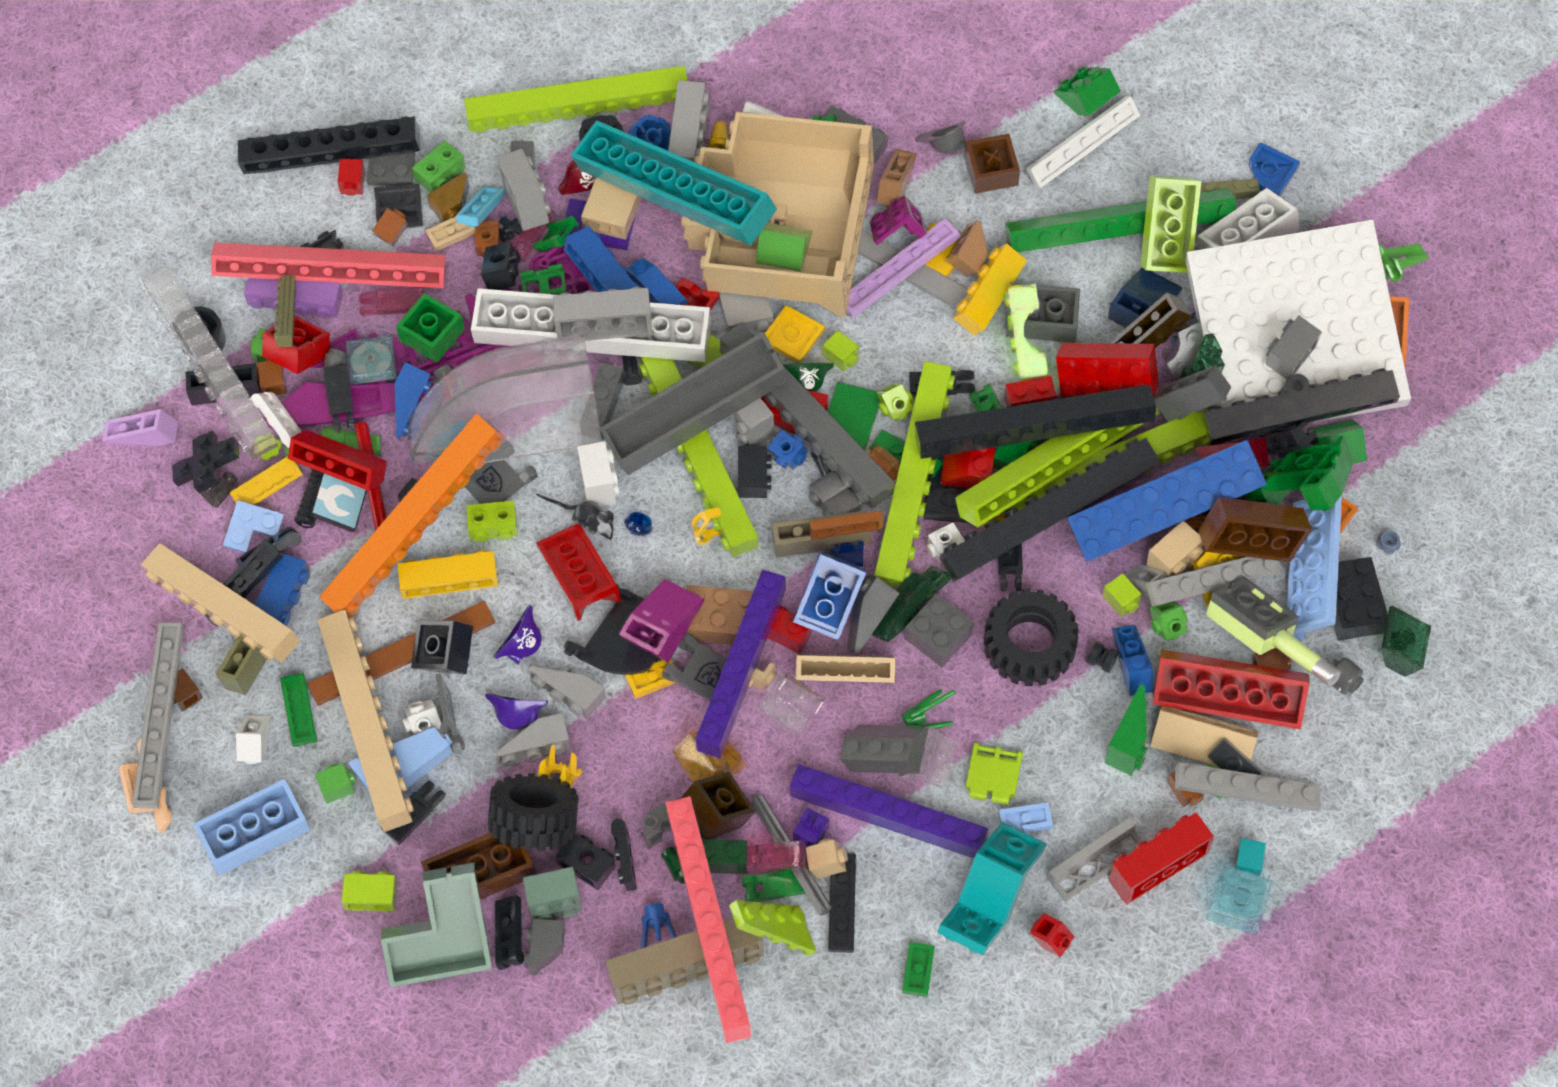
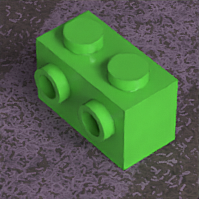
M444 140L412 167L414 179L431 193L448 183L452 178L458 177L463 173L465 168L464 156Z

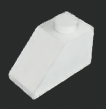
M245 716L236 732L237 761H244L246 764L262 762L267 750L271 716Z

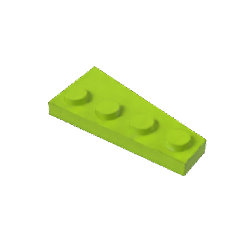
M736 900L729 905L738 929L758 937L765 935L771 942L776 944L779 942L786 943L787 948L794 951L799 948L807 956L817 952L805 922V915L800 906Z

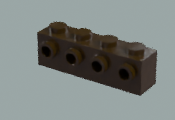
M1167 292L1110 343L1155 344L1156 349L1160 344L1165 343L1176 330L1182 328L1193 316L1182 299Z

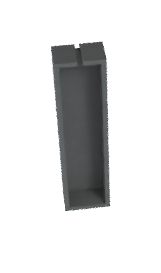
M763 331L600 427V430L610 449H612V453L619 466L627 475H630L791 380V377Z

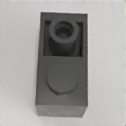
M533 919L532 927H528L527 942L530 943V952L525 951L524 967H528L530 975H536L563 953L564 921Z

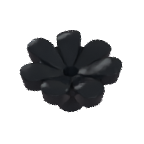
M503 216L499 220L503 226L500 228V239L502 242H506L507 239L512 240L515 233L520 235L523 232L517 218L510 221L507 216Z

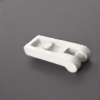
M273 392L252 395L251 404L256 408H260L267 418V422L280 436L282 443L289 448L291 437L302 432Z

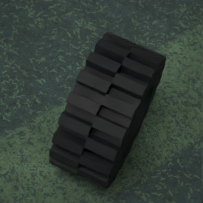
M520 773L515 774V778L507 776L504 777L503 781L498 780L495 786H492L490 792L489 833L492 832V837L495 839L500 838V843L504 845L511 843L512 848L518 849L519 846H522L526 851H531V848L545 851V847H550L552 850L558 848V843L562 846L566 845L568 840H572L574 834H576L579 802L576 789L570 788L568 782L560 783V778L554 777L549 779L546 774L538 777L535 776V773H528V776H523Z

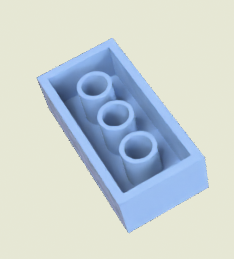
M285 779L193 824L218 876L310 831L308 823Z

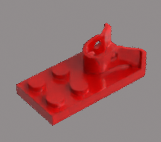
M575 524L536 542L538 550L570 602L577 621L582 619L586 606L601 599L617 603L622 601L616 582L582 526Z

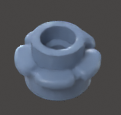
M1385 531L1379 535L1377 546L1380 550H1384L1385 553L1392 554L1401 547L1400 537L1394 531Z

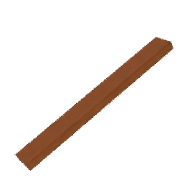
M485 601L442 620L473 626L472 634L495 624V620ZM416 633L367 655L366 658L370 666V670L366 671L367 675H372L373 680L412 663ZM333 671L307 683L317 706L340 696Z

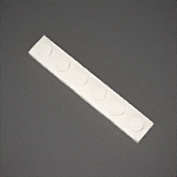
M1125 96L1026 168L1035 187L1042 188L1138 118L1140 114L1132 97Z

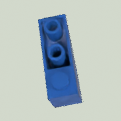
M406 362L394 384L397 439H400L401 435H407L412 425L408 420L411 414L417 415L422 404L418 400L422 393L427 394L432 384V381L428 380L431 374Z
M1136 625L1112 628L1116 649L1119 651L1118 657L1124 683L1129 696L1135 695L1140 684L1145 686V693L1154 692L1153 667Z

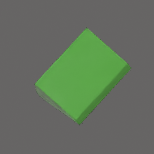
M767 223L759 234L756 263L801 272L812 237V231Z

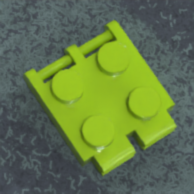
M974 742L965 788L970 790L969 798L986 801L987 794H992L991 802L1008 805L1009 798H1015L1023 751L1018 750L1017 753L1002 750L999 746L991 748ZM978 750L995 753V755L979 753ZM1000 754H1001V755L1012 756V757H1017V760H1016V759H1011V758H1006V757H1001Z

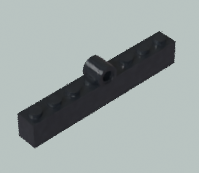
M1385 368L1374 370L1371 372V375L1362 376V374H1355L1349 376L1348 380L1340 382L1339 379L1329 380L1325 382V385L1318 387L1315 384L1309 385V381L1304 375L1292 374L1287 378L1283 391L1279 392L1278 396L1269 397L1268 395L1256 397L1255 401L1247 403L1245 400L1233 402L1231 406L1222 408V406L1211 407L1204 414V422L1210 445L1296 426L1300 422L1306 421L1310 423L1398 402L1400 395L1393 370L1386 371ZM1297 385L1301 390L1294 391L1291 386Z

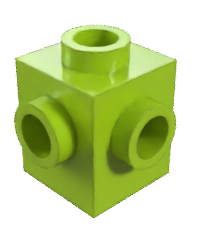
M895 382L876 392L881 402L878 404V407L884 417L887 416L892 420L896 419V421L908 417V412L913 410L911 404L914 402L913 397L908 389H904L901 383Z

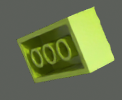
M1150 174L1140 266L1145 270L1188 273L1185 260L1187 252L1194 251L1201 181L1195 177Z

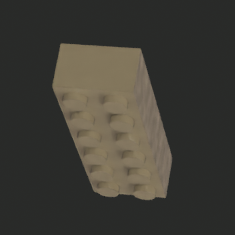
M734 918L723 922L735 968L736 965L744 962L746 964L756 963L760 960V957L764 956L762 936L758 937L738 929ZM697 931L606 960L608 976L618 1004H633L638 1001V997L647 994L649 997L657 996L663 992L662 989L671 986L673 989L685 986L687 981L696 978L698 981L709 978Z

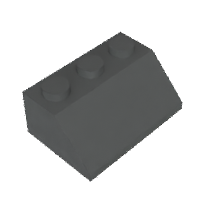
M859 725L845 736L840 760L852 772L919 774L929 728L927 726Z

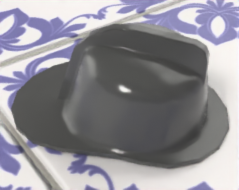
M959 122L949 127L920 134L915 138V141H930L938 152L944 154L954 153L965 147L962 127L966 122Z

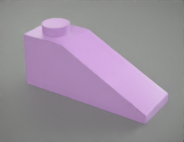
M162 409L106 421L102 441L146 446L175 443L179 422Z

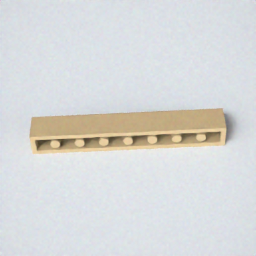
M161 543L141 563L147 572L145 576L154 584L157 582L161 583V587L171 595L176 593L178 599L188 606L190 603L194 605L193 608L200 615H209L210 620L218 627H222V625L227 627L226 630L233 637H242L243 642L254 650L256 647L260 649L259 652L269 661L275 659L282 664L301 642L292 629Z

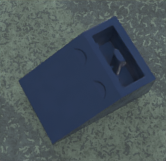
M1141 268L1120 289L1110 304L1108 319L1127 328L1164 294L1168 292L1178 297L1183 287L1153 271Z

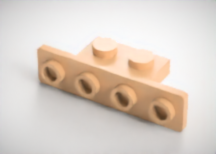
M140 740L139 743H138L139 754H140L141 740ZM138 763L122 764L119 772L129 813L154 811L158 831L165 832L172 820L171 810L167 808L165 801V787L162 786L159 809L134 808L132 802Z

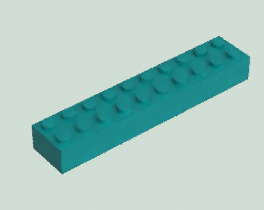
M597 120L570 155L582 172L750 246L777 210L768 193Z

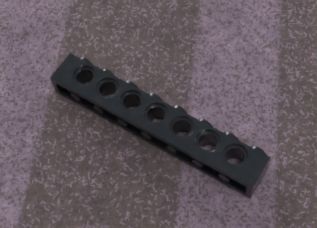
M405 116L398 119H383L376 122H361L354 125H339L332 128H316L310 131H294L287 134H272L258 138L250 137L238 140V164L243 174H254L340 162V159H367L419 152L420 129L415 116Z

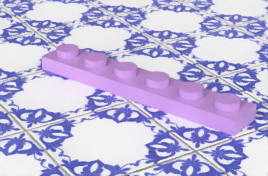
M946 219L942 220L922 238H918L850 290L847 313L852 318L857 316L958 240L960 233Z

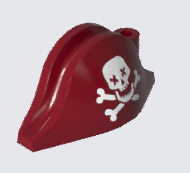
M572 160L567 166L564 180L560 184L558 191L561 195L589 191L592 189L596 177L582 172L574 160Z

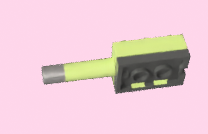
M1243 577L1233 582L1231 588L1224 586L1212 593L1206 615L1254 652L1262 655L1276 647L1327 686H1332L1337 682L1340 677V671L1293 636L1299 616L1249 579Z

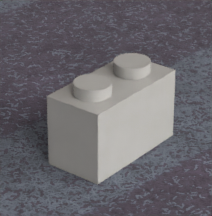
M761 398L736 412V437L742 446H759L774 437V415Z

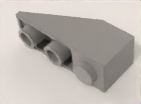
M538 667L529 668L531 683L538 689L545 688L549 691V695L556 702L561 703L563 701L569 706V710L578 717L582 715L588 719L606 698L605 689L584 674Z
M563 713L538 718L495 753L498 765L511 766L516 764L518 760L526 758L528 760H537L542 755L550 752L551 745H555V755L564 753L566 749L570 748V742Z

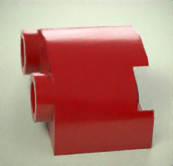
M681 278L675 286L686 298L687 303L684 304L685 306L709 307L711 311L720 298L719 292L707 291V288L703 290L694 282L685 278Z

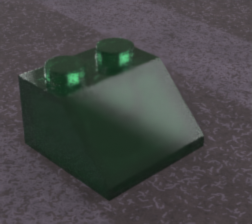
M1393 605L1389 607L1381 651L1385 667L1406 677L1424 668L1431 626Z

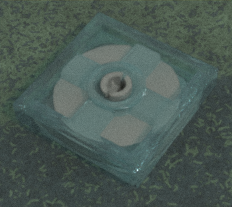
M392 335L346 341L350 385L397 379Z

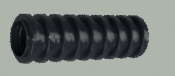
M314 469L310 473L311 477H309L308 484L305 487L306 490L301 499L302 503L299 504L297 516L294 518V521L303 528H313L317 520L310 517L309 513L322 472Z

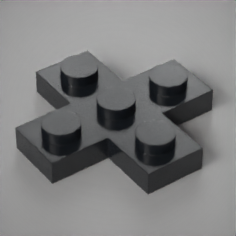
M213 430L193 439V456L172 465L173 482L179 487L193 480L194 488L198 493L219 484V467L239 458V442L233 436L218 443V436Z

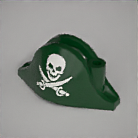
M834 363L783 364L806 390L813 392L821 388L826 373L834 367Z

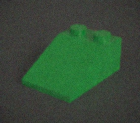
M1140 684L1108 746L1105 764L1130 776L1133 775L1135 769L1140 771L1148 750L1145 747L1147 739L1145 686Z

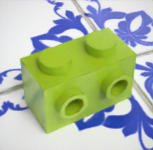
M514 501L466 505L470 541L486 542L491 538L509 540L513 536H518Z

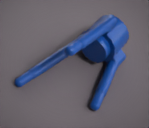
M652 903L644 907L645 916L641 917V949L647 947L648 926L651 929H655L658 941L661 940L660 928L664 926V923L671 939L677 937L670 922L669 913L665 912L663 904Z

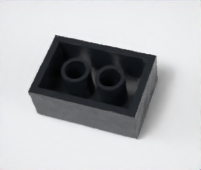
M1372 557L1338 562L1336 622L1334 625L1338 641L1386 633L1390 620Z

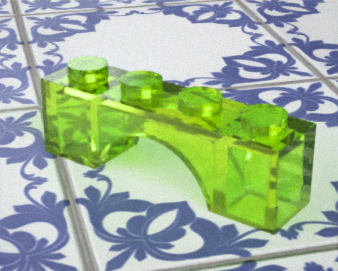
M1036 282L1008 286V292L1004 293L1005 306H1010L1011 315L1007 316L1009 330H1014L1015 338L1010 339L1012 353L1017 352L1018 362H1013L1015 376L1020 375V381L1048 376L1045 351L1032 347L1026 340L1023 332L1026 319L1033 311L1039 308Z

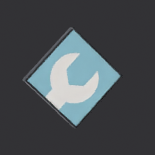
M321 473L309 516L349 532H354L367 490Z

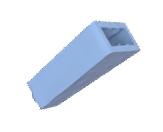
M433 727L393 743L395 749L391 750L392 756H397L401 770L397 772L399 777L403 776L407 788L453 754L450 747L452 741L446 733V739H443L439 731ZM356 758L350 761L348 764L352 771L369 791L360 759Z

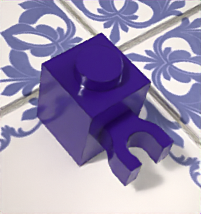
M807 807L793 831V841H795L796 846L806 851V847L818 844L829 829L830 819Z

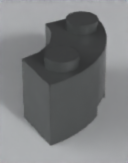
M1197 317L1188 320L1182 328L1176 330V345L1172 352L1164 358L1175 381L1189 376L1195 370L1202 357L1204 336Z

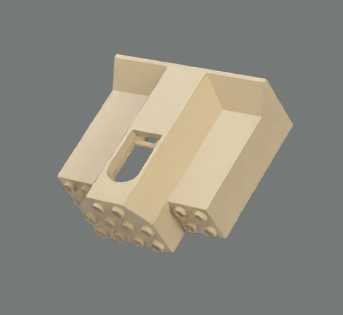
M736 112L735 120L730 122L729 133L731 134V139H727L725 149L701 147L700 154L695 157L694 162L768 193L777 208L770 219V223L775 224V221H780L779 225L812 231V237L802 270L799 272L757 264L756 256L759 236L750 246L682 216V227H685L684 240H687L689 249L706 251V256L702 255L700 268L704 269L703 282H706L707 291L818 303L837 316L846 318L875 165L872 126Z

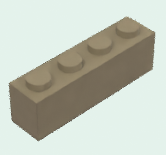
M868 511L772 523L776 557L824 551L826 547L833 550L871 544V531L811 540L810 521L867 513Z

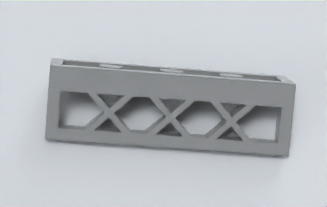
M1131 817L1049 871V882L1065 902L1111 872L1114 863H1101L1103 853L1106 851L1117 853L1118 857L1120 854L1126 853L1128 855L1135 851L1134 849L1132 851L1121 849L1122 841L1128 836H1131L1137 845L1142 842L1135 832L1136 824ZM1085 865L1097 866L1096 875L1092 878L1080 876L1081 868ZM1100 867L1105 868L1104 870L1099 872ZM1078 871V876L1072 875L1073 873ZM1066 878L1077 880L1076 888L1068 894L1059 884ZM1080 881H1085L1083 884L1079 886Z

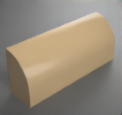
M797 654L796 680L895 683V657Z
M1162 706L1150 747L1216 765L1207 756L1226 738L1251 760L1259 731L1191 711Z

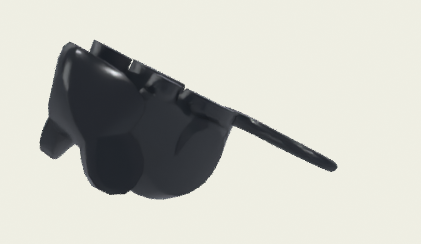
M538 493L536 494L538 497L567 510H575L572 516L574 522L584 528L586 526L589 527L588 531L592 534L598 532L605 538L612 540L614 514L611 511H603L594 502L566 505Z

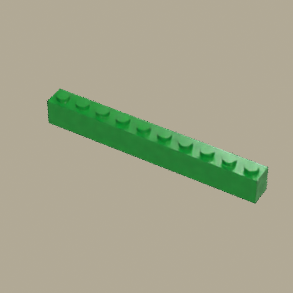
M1228 188L1200 192L1197 225L1218 222L1236 210L1235 196ZM1147 201L1006 222L1007 244L1019 253L1144 233Z

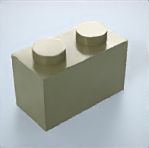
M240 636L235 640L216 675L225 689L246 695L267 659L259 652L260 649L257 647L254 650L243 642V638Z

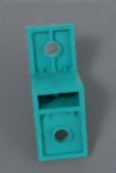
M1001 822L976 853L959 900L942 921L937 933L945 936L950 941H955L967 947L974 953L984 955L1009 922L1026 876L1043 854L1047 843Z

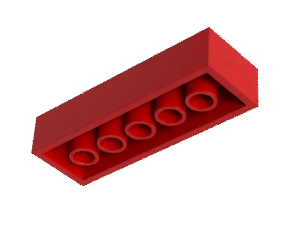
M1161 649L1153 693V705L1301 729L1310 684L1309 674Z

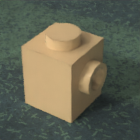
M834 839L821 840L816 845L806 847L809 871L818 879L846 871L845 862L848 860L846 850Z

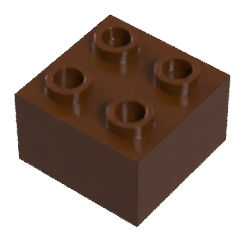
M1010 134L965 141L964 158L974 194L1019 186L1020 169Z

